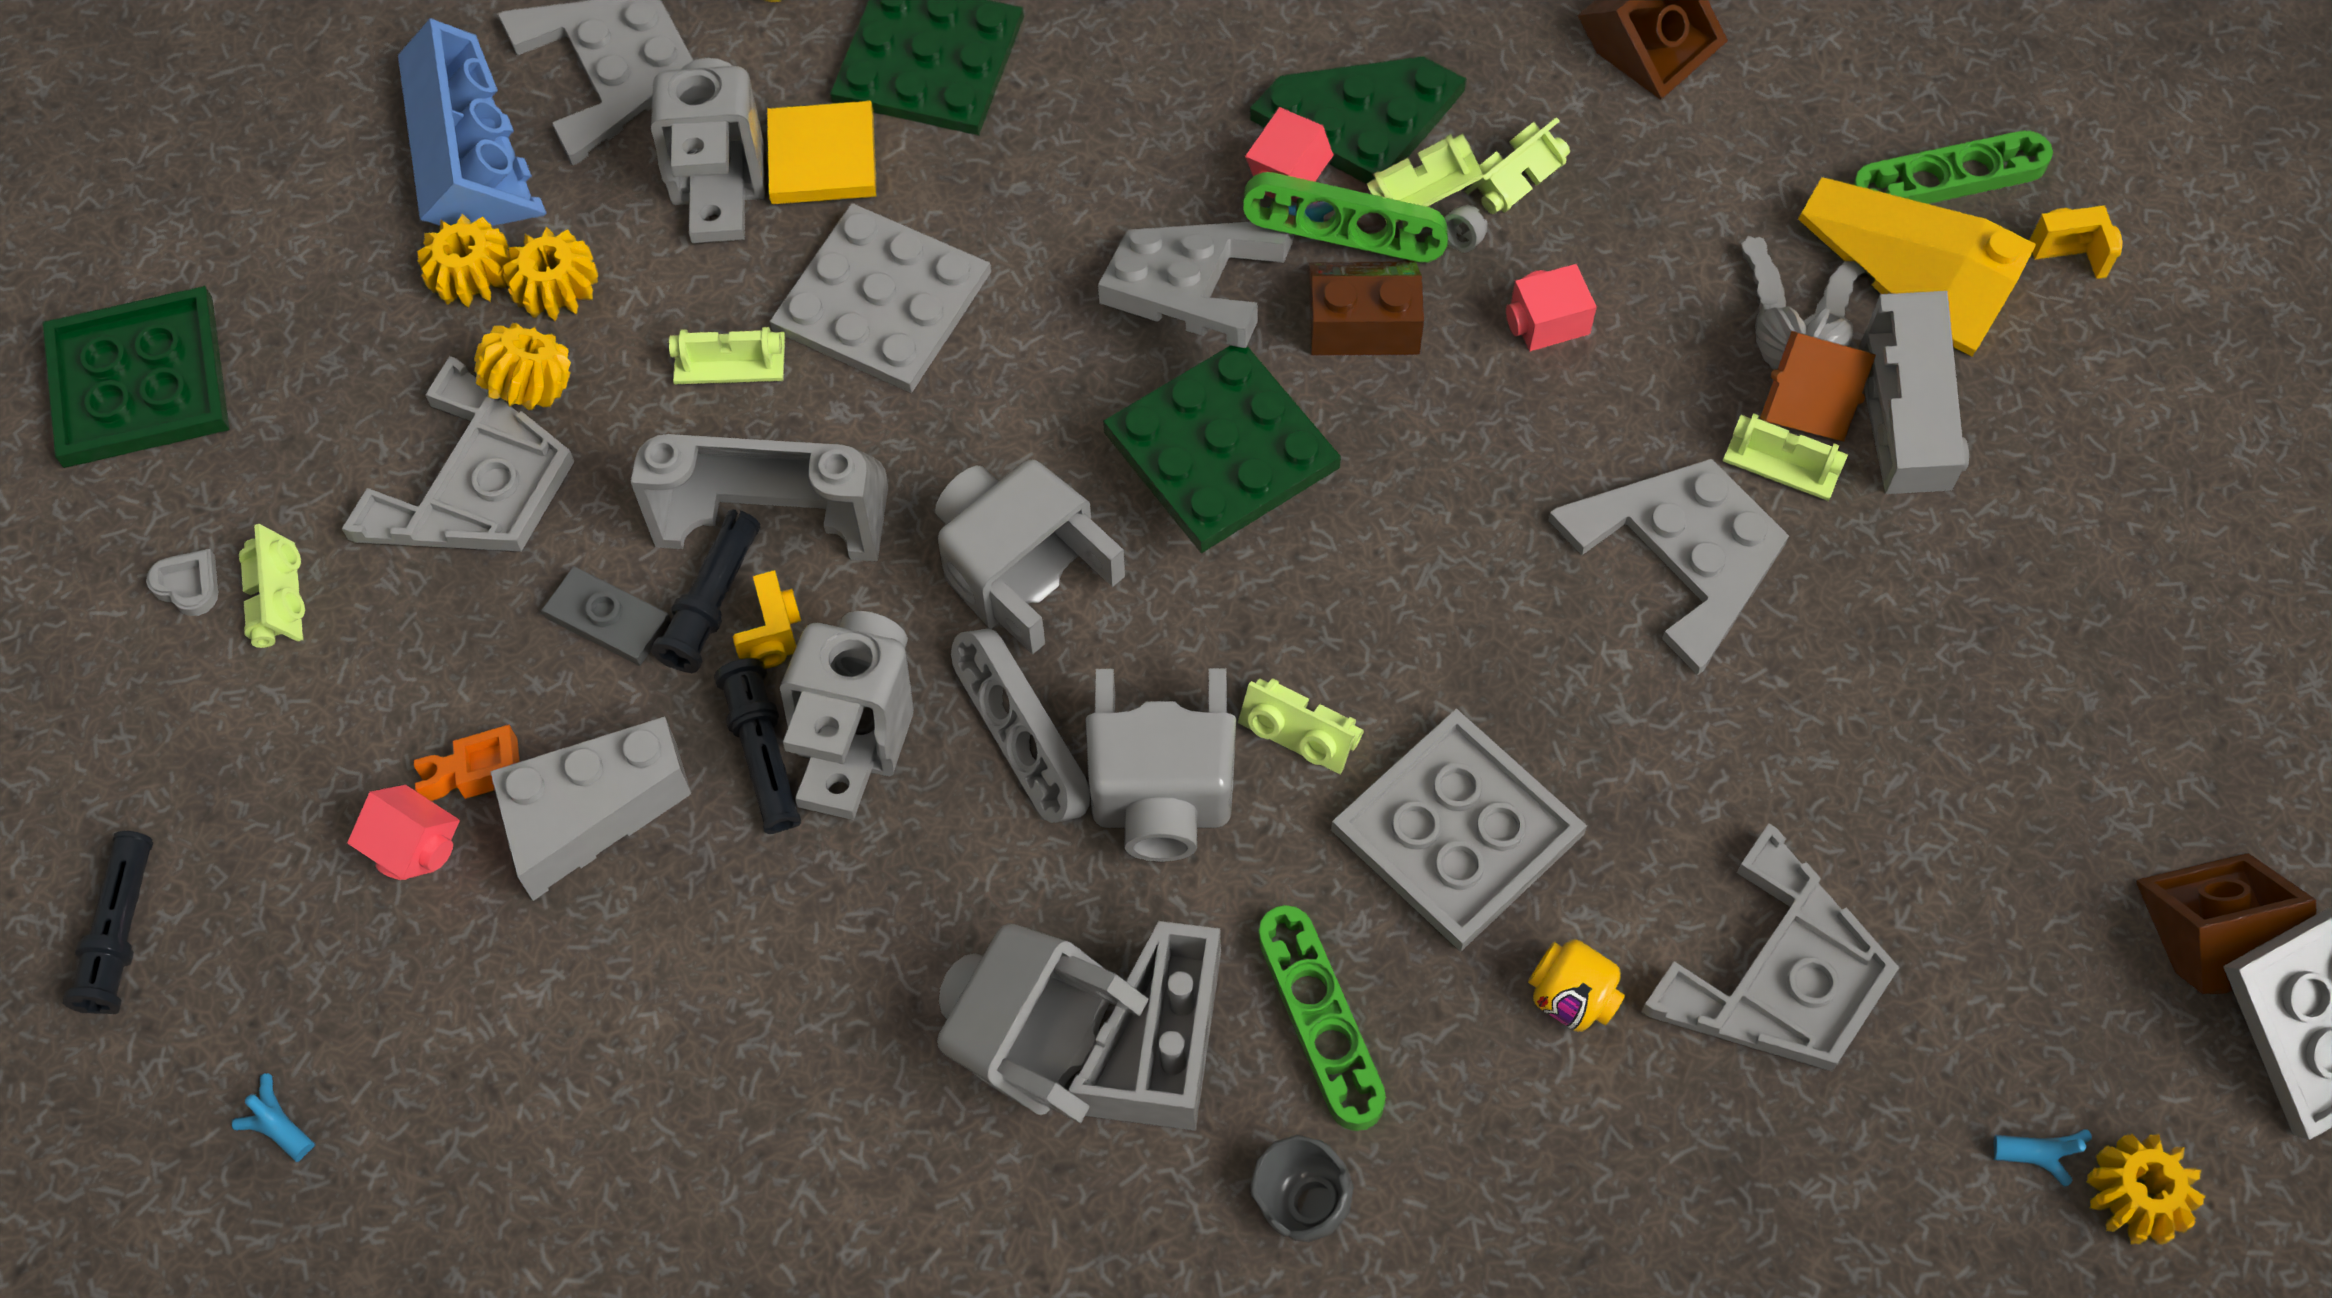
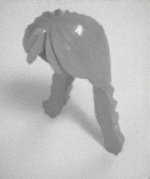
M1748 236L1742 243L1743 258L1749 262V266L1754 270L1753 279L1755 284L1758 285L1756 296L1760 299L1758 308L1760 312L1757 315L1755 325L1756 342L1764 361L1769 364L1770 368L1773 370L1778 369L1791 331L1850 346L1853 337V324L1845 318V308L1849 304V296L1853 292L1854 281L1864 276L1867 271L1856 261H1844L1843 265H1840L1837 271L1829 278L1824 296L1817 304L1815 314L1803 321L1793 308L1786 307L1785 291L1780 280V274L1777 267L1771 262V257L1767 255L1765 240L1761 237L1754 238Z

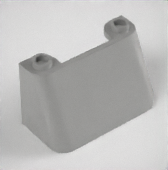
M666 434L657 435L647 440L637 452L630 483L655 547L683 549L685 538L693 529L702 525L715 526L719 502L826 509L824 519L825 532L837 534L845 540L850 560L878 561L888 493L887 474L880 461L853 447L838 444Z

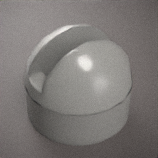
M1470 205L1460 206L1444 217L1448 229L1447 244L1462 253L1469 252L1475 248L1487 233L1488 222L1478 212L1479 209ZM1463 222L1469 227V230L1462 235L1469 240L1466 242H1460L1457 239V233L1462 234V229L1459 225Z

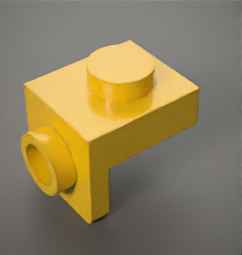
M2105 205L2074 210L2059 208L2042 214L2029 240L2036 244L2032 251L2035 260L2087 253L2096 279L2107 278L2113 264L2122 252L2121 233L2117 226H2112Z
M775 570L753 576L766 625L733 635L739 659H759L764 662L765 668L775 667L784 662L787 655L794 654L796 642L791 624L801 622L793 589L781 591Z

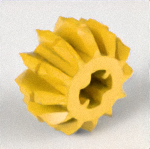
M462 213L456 224L449 225L440 219L439 233H424L425 247L417 251L418 263L423 272L421 276L427 288L431 289L432 293L438 292L439 297L447 305L459 297L461 303L469 308L474 294L480 293L482 298L490 302L491 291L489 287L491 285L498 288H507L503 276V265L510 262L508 258L509 250L507 249L509 245L504 234L500 233L498 228L493 229L484 217L471 223L470 219Z
M546 227L542 237L536 239L525 233L523 241L525 246L509 247L508 258L510 262L503 265V276L509 286L508 291L512 301L518 307L525 306L527 313H530L533 318H536L546 309L548 316L556 321L560 312L559 308L564 306L577 315L578 304L576 298L592 300L593 289L591 285L598 283V271L595 263L592 262L593 256L590 248L585 245L584 241H576L575 236L568 229L555 237L554 233Z
M512 323L510 328L502 325L493 326L491 332L484 334L482 342L477 346L474 357L476 362L474 371L477 373L476 384L483 389H488V397L492 399L501 398L508 401L509 407L513 404L523 405L528 410H533L536 405L551 407L554 400L561 397L563 389H566L571 373L568 371L571 363L568 360L569 349L562 344L556 343V336L552 334L543 335L537 332L536 327L526 329L517 323Z
M2132 1133L2131 1135L2128 1134L2121 1137L2116 1143V1148L2106 1146L2097 1154L2096 1161L2100 1167L2094 1168L2088 1174L2086 1183L2102 1191L2090 1200V1208L2096 1210L2110 1208L2114 1213L2107 1220L2106 1231L2115 1232L2126 1223L2129 1224L2128 1235L2131 1244H2141L2150 1235L2157 1245H2162L2175 1237V1231L2184 1233L2195 1224L2196 1218L2191 1211H2195L2203 1205L2205 1195L2190 1186L2200 1179L2201 1170L2195 1168L2183 1169L2179 1163L2184 1156V1147H2175L2166 1153L2163 1152L2159 1134L2149 1135L2141 1144ZM2141 1178L2145 1180V1185L2136 1181ZM2147 1191L2149 1193L2156 1194V1196L2153 1199L2148 1197Z

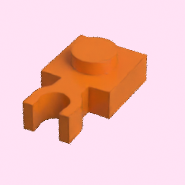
M505 725L453 741L454 754L446 757L431 755L414 760V767L422 780H424L415 783V790L430 801L446 796L455 788L459 789L464 799L494 791L495 787L490 771L520 762L518 739L511 726Z

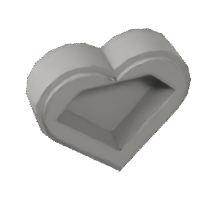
M209 548L159 560L151 566L147 573L146 582L148 588L159 600L172 602L182 614L199 616L213 608L218 599L214 553Z

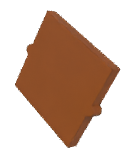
M1791 331L1779 367L1771 372L1773 383L1760 419L1844 442L1857 405L1861 404L1865 399L1862 392L1876 354Z

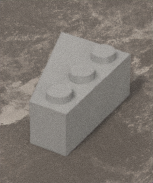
M1948 291L1880 294L1858 349L1876 354L1864 386L1885 494L1952 491L1961 472L1967 470L1969 448L1966 439L1962 437Z
M665 717L490 771L517 877L532 901L549 891L548 887L579 866L583 868L597 858L596 855L625 835L630 836L691 795L677 743Z
M1158 921L1126 981L1149 999L1141 1015L1138 1016L1118 1006L1115 1007L1108 1022H1104L1095 1039L1096 1044L1081 1073L1076 1075L1068 1090L1090 1106L1085 1116L1196 1131L1221 958L1219 928Z

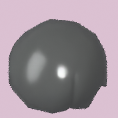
M1294 1135L1275 1141L1257 1159L1251 1181V1194L1267 1222L1283 1237L1289 1236L1294 1241L1301 1242L1315 1241L1331 1235L1350 1213L1354 1189L1350 1173L1341 1158L1323 1141ZM1309 1189L1301 1212L1299 1213V1197L1304 1191Z

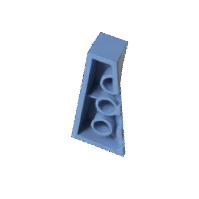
M430 18L398 54L420 220L440 226L441 219L452 225L458 222L463 213L470 219L471 223L484 217L491 226L546 215L541 199L539 197L531 198L526 183L531 177V173L525 158L515 156L508 138L514 130L508 115L503 114L495 105L492 96L498 90L476 35Z

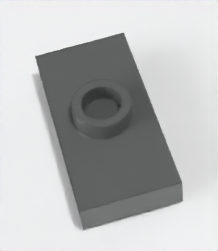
M573 566L542 609L546 619L641 666L650 653L656 638L661 637L671 623L669 613Z

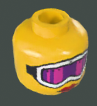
M1577 939L1569 940L1563 946L1553 942L1528 981L1529 984L1536 987L1533 992L1535 1005L1577 1032L1586 1030L1595 1020L1606 1026L1625 997V994L1616 989L1621 976L1620 968L1614 962Z

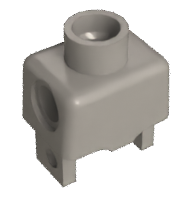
M715 58L693 60L681 70H667L658 73L653 81L651 131L656 146L658 166L662 180L667 186L671 202L674 205L690 204L689 235L691 242L702 243L745 239V200L764 199L765 197L764 140L749 74L742 67L732 66L728 62ZM711 215L719 216L718 219L713 221L704 220Z
M1037 460L1022 462L1000 481L983 466L976 465L958 474L946 486L936 503L935 513L946 524L938 535V544L946 581L988 628L992 629L1000 623L1032 655L1045 645L1042 617L1028 603H1039L1059 586V578L1063 570L1074 559L1080 556L1112 587L1125 577L1124 549L1091 520L1090 502Z
M866 611L849 612L842 617L839 627L824 623H811L805 627L780 685L788 730L783 740L784 749L798 756L810 758L795 798L799 808L854 820L870 773L889 777L894 774L913 716L914 707L905 650L908 637L896 622L885 616ZM864 707L872 708L875 730L864 735H854ZM837 782H843L849 786L845 792L840 794H834L828 790L831 785Z
M1226 668L1209 669V712L1190 711L1182 708L1175 701H1146L1142 706L1134 710L1115 712L1114 669H1096L1095 713L1086 717L1089 788L1093 819L1100 827L1125 828V850L1135 858L1160 862L1187 858L1194 854L1197 849V828L1222 827L1231 817L1236 718L1234 715L1227 713Z
M1006 924L996 932L983 956L977 953L965 955L956 961L946 973L940 987L939 1004L941 1012L947 1020L938 1035V1048L951 1060L970 1070L981 1080L1036 1114L1043 1115L1052 1109L1081 1123L1090 1106L1063 1087L1077 1071L1083 1069L1096 1044L1095 1039L1099 1034L1100 1022L1109 1004L1111 1003L1140 1016L1149 999L1117 974L1104 969L1071 942L1016 924Z

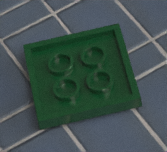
M869 0L831 90L832 104L871 101L873 113L979 136L1023 22V7L991 0Z
M206 286L43 322L55 457L63 468L230 430L213 298Z
M1233 345L1226 347L1103 421L1105 435L1201 554L1340 468L1341 456L1248 346L1246 348Z

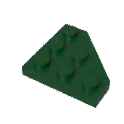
M1424 56L1281 75L1251 106L1250 120L1265 128L1280 107L1323 125L1333 153V157L1328 164L1367 184L1376 179L1374 173L1381 172L1403 161L1413 153L1463 94L1466 78Z

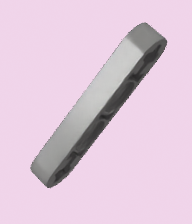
M990 628L959 633L954 639L951 650L952 664L955 672L1038 813L1050 823L1080 818L1086 813L1090 803V790L1087 780L1004 641L996 631ZM1003 688L1006 690L1009 698L1010 707L1008 714L1002 705ZM1031 734L1037 746L1036 760L1030 752L1029 741Z

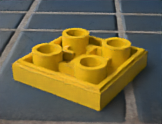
M871 101L767 109L768 174L771 204L877 197L874 120Z

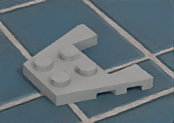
M589 0L508 10L498 13L501 24L517 56L561 38L568 37L601 101L600 104L552 122L572 165L580 163L588 157V152L605 139L610 140L621 132L623 125L643 110L649 111L652 108L653 81L658 73L667 70H681L686 64L693 61L661 0Z
M1252 222L1127 230L1098 284L1099 303L1157 322L1162 318V314L1186 321V331L1204 336L1208 333L1207 328L1225 333L1227 344L1246 348L1258 322L1257 302L1210 298L1230 257L1284 263L1291 248L1294 234L1263 228Z
M449 356L425 395L431 407L471 421L419 506H414L367 488L342 527L348 540L357 543L522 552L575 462L567 447L522 411L517 412L511 406L509 407V404L501 398L492 399L488 397V389L478 386L476 378L468 372L466 366L458 359Z
M1712 459L1557 507L1550 512L1548 519L1581 555L1585 554L1623 525H1628L1703 603L1664 632L1662 639L1696 675L1704 671L1748 600L1752 597L1782 551L1789 537Z
M1768 824L1741 863L1737 873L1787 904L1790 909L1731 996L1725 995L1674 961L1645 1003L1642 1013L1650 1018L1833 1071L1899 967L1847 907L1842 910L1819 884L1821 878L1807 862L1801 864L1784 844L1786 838L1773 825Z

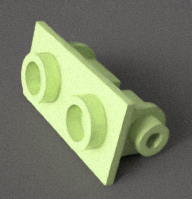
M1556 117L1541 130L1534 122L1509 141L1515 151L1505 159L1496 152L1479 165L1484 178L1476 181L1464 192L1469 195L1478 188L1484 195L1481 198L1482 205L1489 213L1496 214L1499 210L1504 213L1507 212L1514 203L1533 189L1521 172L1525 171L1534 184L1538 185L1556 169L1565 165L1566 156L1570 153L1569 146L1559 137L1554 139L1548 131L1560 122Z
M1449 134L1445 139L1418 152L1423 163L1422 165L1413 168L1410 160L1406 158L1381 172L1374 173L1376 179L1368 182L1367 185L1372 195L1428 207L1484 178L1464 134L1455 138Z
M763 327L762 331L729 332V334H718V332L688 333V330L685 329L680 330L679 335H670L669 337L670 356L675 357L674 384L783 381L785 332H771L769 327Z
M1753 414L1752 418L1740 415L1723 462L1821 499L1830 500L1848 454L1837 451L1839 448L1838 444L1834 443L1832 447L1803 435H1794L1789 433L1787 429L1758 419L1759 415Z
M261 524L254 525L255 538L247 540L244 543V548L239 552L243 592L249 595L259 592V595L244 601L245 636L251 639L253 646L259 648L274 645L275 636L281 634L295 641L303 640L301 618L305 614V606L299 595L297 572L301 565L299 551L295 546V542Z
M1273 678L1269 682L1259 679L1256 683L1251 681L1246 691L1238 723L1251 729L1257 736L1270 739L1302 755L1309 762L1322 765L1341 775L1350 749L1355 750L1364 732L1363 729L1355 726L1356 719L1352 717L1347 718L1321 704L1312 712L1306 709L1309 698L1280 685L1279 681Z

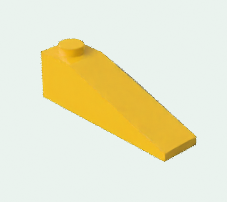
M1824 177L1820 179L1798 218L1800 222L1844 261H1856L1874 277L1875 281L1872 286L1881 294L1948 291L1953 347L1970 356H1973L2017 283L2036 246L2035 243L1985 218Z

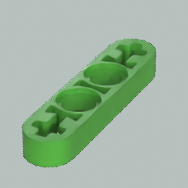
M2018 131L1870 163L1858 171L1853 185L1868 188L1869 182H1875L1878 188H1887V194L1930 204L2039 179L2046 172L2053 150L2049 141L2041 134L2032 131ZM2018 150H2023L2026 156H2036L2034 162H2029L2026 156L2015 157ZM1966 161L1981 162L1988 168L1990 174L1985 176L1971 175L1964 169L1962 163ZM2008 161L2007 166L2004 169L2003 162ZM1919 171L1930 172L1938 178L1940 185L1935 187L1922 186L1916 182L1913 174ZM1899 175L1901 177V182L1896 183V180Z
M1263 172L1255 175L1248 181L1244 190L1243 210L1245 215L1253 224L1263 228L1416 262L1436 260L1447 248L1448 229L1446 220L1439 211L1430 207L1273 172ZM1265 192L1275 194V201L1271 203L1270 208L1260 206V199L1264 197ZM1292 196L1298 197L1296 215L1289 214ZM1324 201L1334 208L1335 213L1327 221L1315 222L1306 216L1305 209L1313 202ZM1377 213L1386 219L1387 224L1383 230L1373 234L1362 231L1357 226V221L1364 214ZM1396 220H1403V229L1400 228V238H1394ZM1422 227L1431 228L1432 235L1427 236L1425 242L1416 241L1415 234H1419L1422 231Z
M1288 905L1275 907L1267 912L1261 920L1259 944L1262 954L1330 1114L1336 1123L1345 1129L1353 1131L1366 1130L1375 1125L1383 1114L1386 1099L1384 1086L1312 921L1305 912L1297 907ZM1280 923H1285L1289 930H1301L1296 935V950L1301 960L1291 965L1285 971L1282 970L1280 965H1290L1291 956L1287 946L1282 940L1275 942L1271 940L1276 936V925ZM1309 954H1312L1315 958L1303 960ZM1301 977H1316L1325 985L1327 994L1323 1000L1316 1004H1304L1298 1001L1292 994V985ZM1330 1030L1341 1032L1350 1042V1051L1341 1059L1331 1060L1324 1058L1315 1047V1040L1320 1034ZM1356 1063H1360L1362 1069L1353 1070L1352 1080L1360 1094L1370 1092L1373 1096L1368 1100L1367 1112L1365 1114H1358L1354 1106L1343 1108L1341 1103L1347 1097V1086L1342 1075H1339L1336 1079L1330 1081L1327 1075L1344 1073Z

